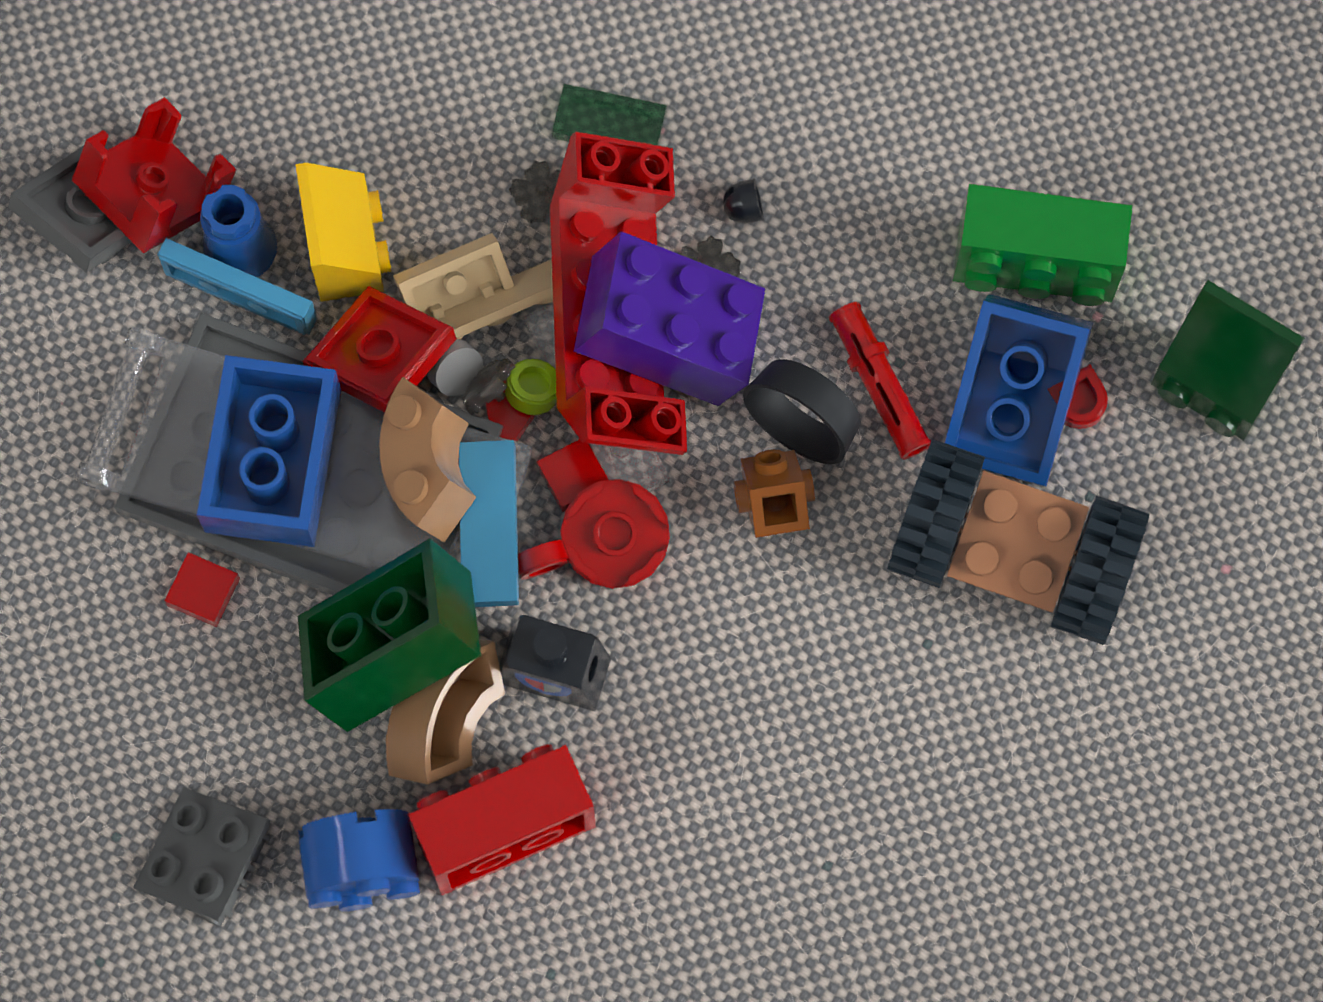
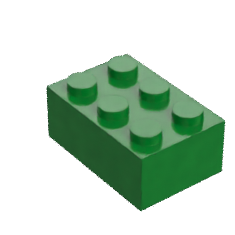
M969 184L959 225L953 282L964 283L966 288L979 292L994 291L996 287L1018 290V294L1032 299L1048 298L1050 294L1072 297L1071 300L1084 306H1099L1104 302L1112 303L1126 268L1133 205Z

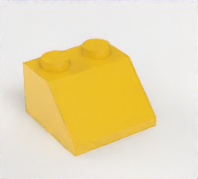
M307 162L295 164L310 263L320 301L360 296L368 286L384 292L382 273L392 272L387 240L376 242L374 223L384 222L379 190L368 192L365 173Z

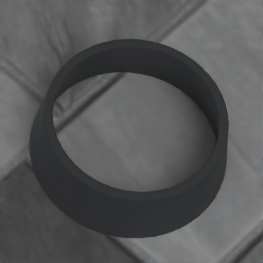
M787 359L772 361L743 391V401L750 415L771 437L786 448L795 450V453L818 463H840L844 459L861 425V418L857 408L836 384L816 370L796 361ZM785 395L807 407L824 423L800 410Z

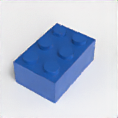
M225 355L197 510V517L205 533L315 547L341 394L336 370Z

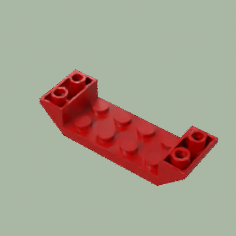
M575 131L570 137L550 204L557 409L583 443L684 455L687 452L685 400L664 397V385L574 352L592 256L621 231L657 245L656 213L675 198L673 148Z

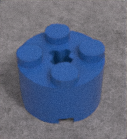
M399 809L375 810L376 818H357V813L352 812L325 817L303 825L302 830H298L309 908L317 909L338 905L339 911H355L373 906L372 896L386 894L387 899L395 900L419 895L420 879L412 825L408 816L409 812Z

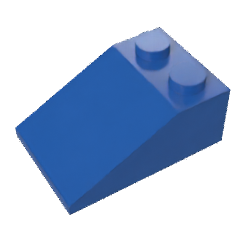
M988 294L981 306L945 443L984 456L985 460L982 469L1047 486L1093 322ZM1064 380L1062 390L1059 392V401L1056 405L1047 389Z

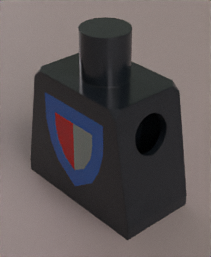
M520 615L510 630L499 666L503 685L595 712L611 657L599 638L590 633L531 616Z

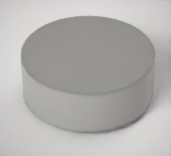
M456 339L427 373L429 381L443 394L458 396L469 391L478 382L483 371V360L481 355L469 343Z

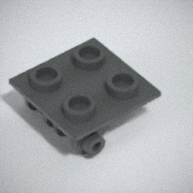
M183 787L133 888L201 915L200 918L221 927L225 918L231 919L233 916L231 911L240 894L237 892L238 887L247 888L248 882L243 880L245 873L253 874L256 869L250 864L251 861L256 862L264 844L269 843L271 839L267 835L271 826V820Z

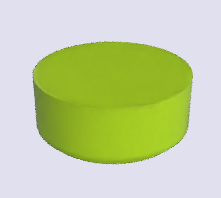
M525 359L517 362L510 369L505 384V395L508 402L516 410L529 415H539L551 410L557 402L556 369L549 363L539 359Z

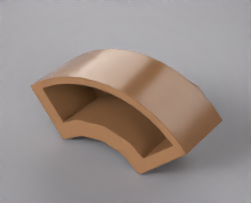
M402 377L388 402L380 433L382 473L391 497L403 514L417 527L445 542L476 499V496L464 484L458 465L460 441L469 423Z
M479 639L481 656L393 706L385 739L389 776L430 784L473 765L472 741L477 723L488 706L505 695L494 641Z

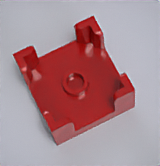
M165 97L149 105L144 110L134 136L108 150L105 148L109 135L105 130L86 139L72 181L143 254L163 243L166 238L170 239L200 222L202 203L206 195L217 192L222 185H231L237 170L222 154H217L214 156L208 173L205 176L172 143L181 121V114Z

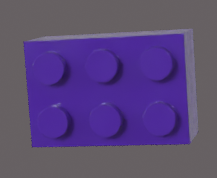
M621 231L592 256L574 352L720 406L749 385L766 288Z

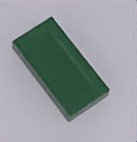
M563 84L552 128V139L569 142L571 135L576 131L659 146L667 114V105Z

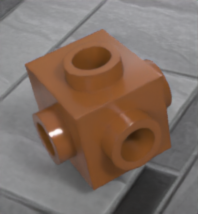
M771 449L762 451L754 457L741 458L743 480L733 481L738 513L748 512L755 538L810 529L807 502L815 501L814 484L810 469H800L795 450L783 452Z

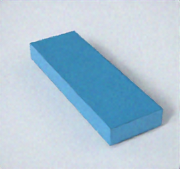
M167 238L158 252L165 275L303 335H309L317 321L312 301Z
M514 440L460 442L459 469L464 484L476 496V499L460 520L461 564L471 571L475 607L519 605Z

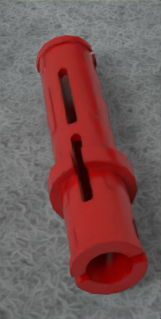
M852 302L838 308L828 318L833 323L850 356L846 362L852 372L859 373L876 406L877 412L881 416L899 451L900 458L906 460L924 452L929 448L931 439L926 435L906 393L886 358L890 352L885 342H878L859 302Z

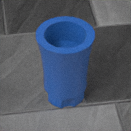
M222 185L217 192L207 194L202 203L200 215L201 226L204 232L203 254L255 277L264 274L276 257L277 238L270 224L262 217L257 202L243 188L236 185Z

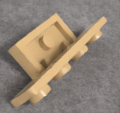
M493 233L393 275L403 303L453 327L456 338L460 340L464 335L482 327L500 325L508 321L513 314L535 304L543 305L553 302L552 259L511 276L499 243Z

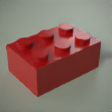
M552 744L542 745L524 754L521 757L523 764L503 773L499 767L490 768L469 779V788L449 796L447 790L438 791L416 803L418 810L408 814L442 896L596 828L594 805L567 745L555 750Z

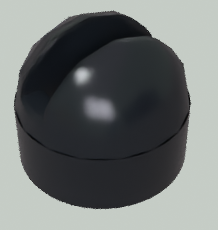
M755 178L740 181L727 189L723 196L724 212L730 220L745 224L764 220L761 197Z

